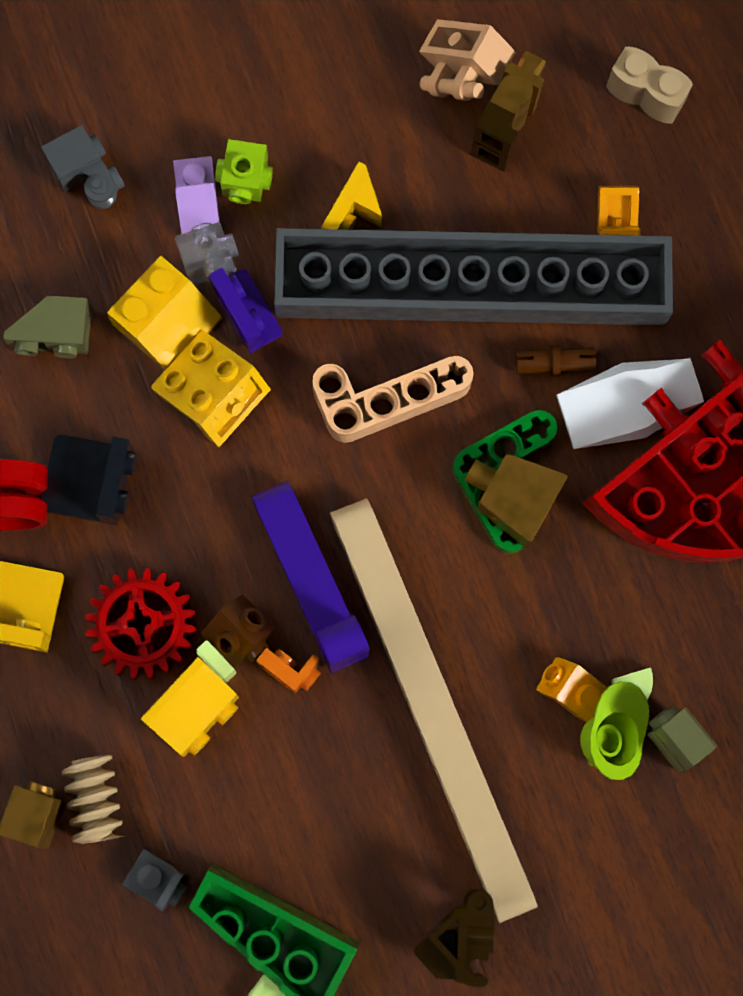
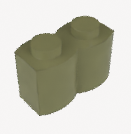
M672 705L648 723L653 728L647 733L648 737L677 773L694 767L718 746L686 706L679 710Z

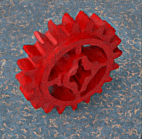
M132 568L129 569L128 581L123 582L118 575H112L115 588L109 589L101 584L99 588L105 598L103 600L91 598L89 601L98 609V612L85 615L87 621L96 624L95 628L85 632V636L91 639H99L90 648L91 652L97 654L106 651L100 663L106 667L116 661L114 673L118 676L122 675L125 669L129 667L132 680L138 679L141 669H145L148 678L153 680L155 667L157 666L166 674H169V659H173L180 664L184 662L178 653L179 648L192 650L193 648L190 642L184 639L185 635L197 633V628L186 624L188 620L197 616L196 611L183 609L190 603L191 597L189 594L176 597L181 589V584L177 581L166 587L168 576L164 572L158 576L156 581H152L153 575L150 568L145 569L142 579H138ZM144 593L159 596L169 604L171 610L161 612L148 608ZM128 597L126 613L121 618L116 619V621L110 622L111 615L116 606ZM138 608L146 620L151 621V624L145 626L144 639L139 631L132 627L133 624L138 622ZM173 626L171 636L166 644L154 652L156 636L162 630H165L166 627ZM121 636L122 638L134 640L138 647L139 656L129 655L120 651L115 646L112 638Z

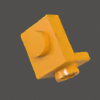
M599 186L597 233L599 235L640 236L641 229L638 227V186Z
M557 657L543 672L542 680L536 690L542 695L555 700L578 719L587 722L594 716L598 701L608 687L578 664Z

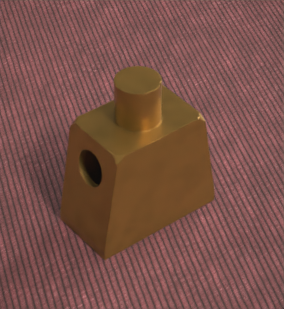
M506 454L498 470L476 459L465 481L485 491L477 509L522 546L529 548L568 476L550 468Z

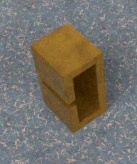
M28 781L26 788L14 785L0 824V835L36 848H49L66 801L56 798L58 790L42 784Z

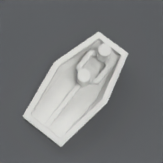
M691 358L620 363L557 394L558 403L573 449L644 439L661 429L660 424L646 407L641 404L661 387L683 415L702 404L704 399Z

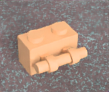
M437 19L419 51L435 69L431 76H423L421 78L420 88L423 91H428L435 97L453 95L455 99L461 101H469L472 98L480 99L484 94V86L481 83L499 85L509 61L513 60L516 52L491 25Z

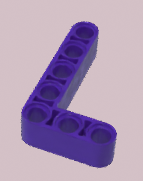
M288 480L251 496L331 674L368 658L369 646L355 615L350 616Z

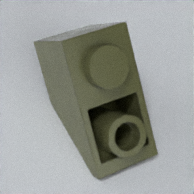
M46 296L4 331V341L9 349L14 350L15 354L22 356H36L38 351L53 352L54 356L66 359L76 358L77 353L88 354L92 308L87 298Z

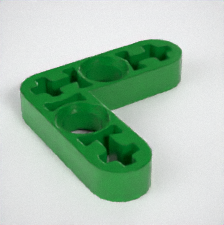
M543 410L530 412L468 446L456 455L453 462L452 472L454 478L493 545L504 554L517 553L524 546L519 542L513 545L509 540L502 542L500 537L504 531L496 524L492 526L489 522L490 519L477 509L479 497L485 491L465 481L468 472L464 474L461 472L464 466L463 459L468 458L469 461L475 462L476 459L483 458L484 453L480 449L485 447L489 460L495 465L493 469L498 470L504 459L497 456L493 449L494 443L498 439H510L516 447V452L513 456L525 459L547 447L557 433V423L550 413ZM536 420L539 425L546 423L548 428L544 433L545 438H541L539 434L527 438L525 443L529 448L524 449L521 437L514 430L520 429V434L523 436L532 429V421ZM488 461L484 462V464H486L487 466H489V462H488Z

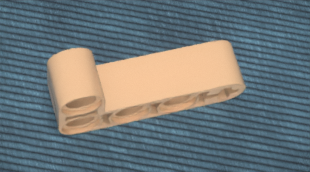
M452 356L355 394L344 369L335 364H325L314 373L312 384L315 400L329 433L338 442L347 443L462 398L470 390L474 372L468 360L463 357ZM453 371L456 376L463 375L461 383L456 385L454 380L447 381L449 372ZM327 378H334L341 384L340 389L335 393H325L319 386ZM438 384H441L440 393H437ZM413 385H422L429 391V395L423 400H415L408 394V389ZM378 399H385L391 403L393 409L388 414L380 415L372 410L371 405ZM347 413L356 419V423L350 429H340L334 423L336 417Z

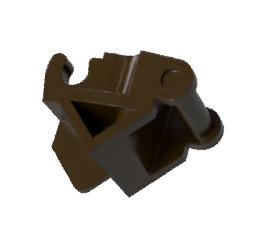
M474 889L469 891L464 897L463 907H455L414 948V954L436 979H452L455 982L472 987H484L487 985V978L481 973H470L469 966L473 960L487 961L489 953L493 954L495 922L491 895L483 890Z

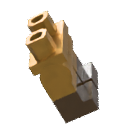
M525 51L518 65L509 61L504 70L502 81L476 125L471 156L503 172L505 171L513 154L518 131L524 126L527 114L532 116L537 107L544 79L540 76L546 63L544 59Z

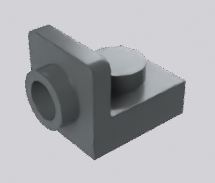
M143 849L122 883L123 886L154 904L161 911H164L168 904L175 908L188 887L182 883L187 874L147 849Z

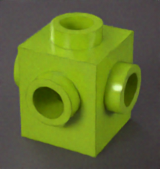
M228 139L225 159H218L215 172V182H220L223 196L238 204H250L251 201L261 202L263 189L270 190L273 167L267 166V145Z

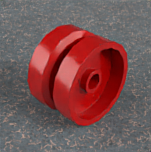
M0 459V531L31 530L47 525L48 504L35 497L48 488V468L45 465L22 460Z

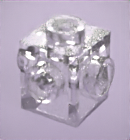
M220 222L214 224L202 223L193 227L190 232L175 236L186 273L193 285L205 281L210 282L209 274L222 267L227 276L229 273L237 271L232 258L239 255L236 242L232 233L224 234Z

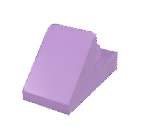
M212 156L173 160L176 182L175 193L182 239L221 235Z

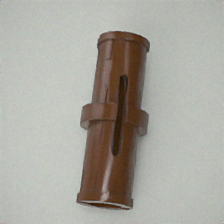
M551 345L550 349L543 350L516 349V375L551 373L552 377L560 376L561 372H595L596 357H593L596 354L595 348L560 349L559 345Z

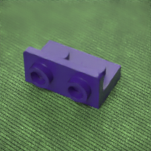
M222 267L209 274L212 290L249 353L282 336L281 327L246 269H241L227 276Z

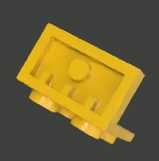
M200 331L151 386L156 394L194 421L208 440L218 447L224 443L271 390L253 365L205 331Z
M0 561V644L48 653L64 582V575L62 573Z

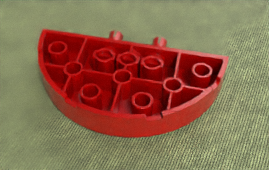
M720 339L705 351L701 357L708 362L724 383L721 386L723 388L691 415L686 413L684 416L665 394L662 387L641 404L646 407L664 429L662 433L664 437L583 502L584 506L613 533L641 549L669 559L686 562L716 563L743 558V367Z

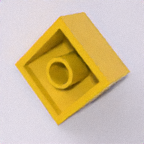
M161 255L107 312L112 325L164 371L200 331H205L209 334L222 320V316L193 283Z
M197 657L144 714L141 720L181 756L185 757L188 752L195 756L210 740V737L206 734L216 722H219L221 725L225 724L237 711L238 707L234 702L239 697Z

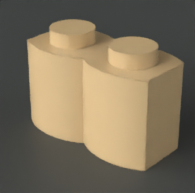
M625 47L612 68L606 87L617 99L628 104L640 105L642 110L651 118L663 123H673L684 105L693 83L681 71L673 67L659 65L647 52L635 47Z

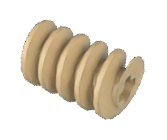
M100 755L74 760L71 762V766L61 771L63 777L75 779L74 782L64 787L65 793L77 795V798L66 804L68 810L80 812L79 815L69 820L70 826L82 828V831L72 836V842L87 844L124 837L112 833V830L121 826L123 821L110 818L109 815L120 808V803L107 801V797L118 791L117 787L108 786L104 783V781L115 775V771L102 769L104 763L113 759L112 755Z

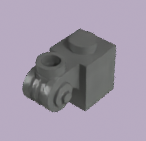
M80 125L41 146L49 166L65 192L86 181L84 190L89 203L94 208L107 209L115 203L117 191L124 187L125 184L114 165L107 169L101 157L106 155V152L96 134L88 136L84 127Z

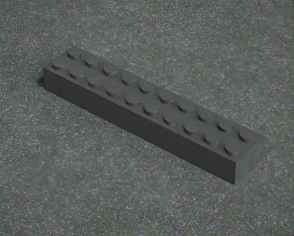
M276 228L274 302L276 318L666 325L673 314L672 236Z

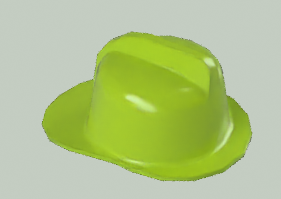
M617 682L610 685L602 693L596 706L594 717L590 718L583 726L580 735V746L589 765L596 767L602 775L611 780H623L631 776L638 768L649 720V706L646 696L635 684L631 682Z

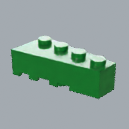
M215 864L207 871L189 906V909L229 945L232 944L244 955L254 968L264 973L275 983L285 996H334L360 942Z

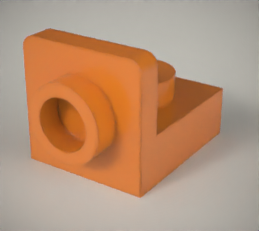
M266 648L256 660L257 665L294 695L300 688L307 691L321 674L316 669L320 664V659L314 654L299 672L293 669L297 663L280 649L272 653Z

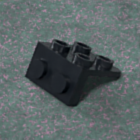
M68 435L56 436L53 441L48 464V488L41 496V500L48 504L47 513L118 526L120 514L125 515L129 501V491H125L128 475H134L137 463V452H133L134 449L129 439L113 436L112 442L106 443Z

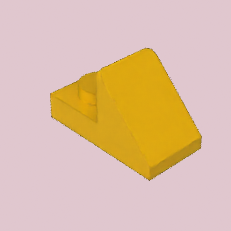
M358 162L321 229L352 230L357 220V217L353 214L381 227L382 214L365 164Z

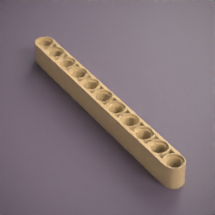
M365 498L330 512L336 533L482 886L493 899L494 914L499 924L537 908L531 887L368 499Z

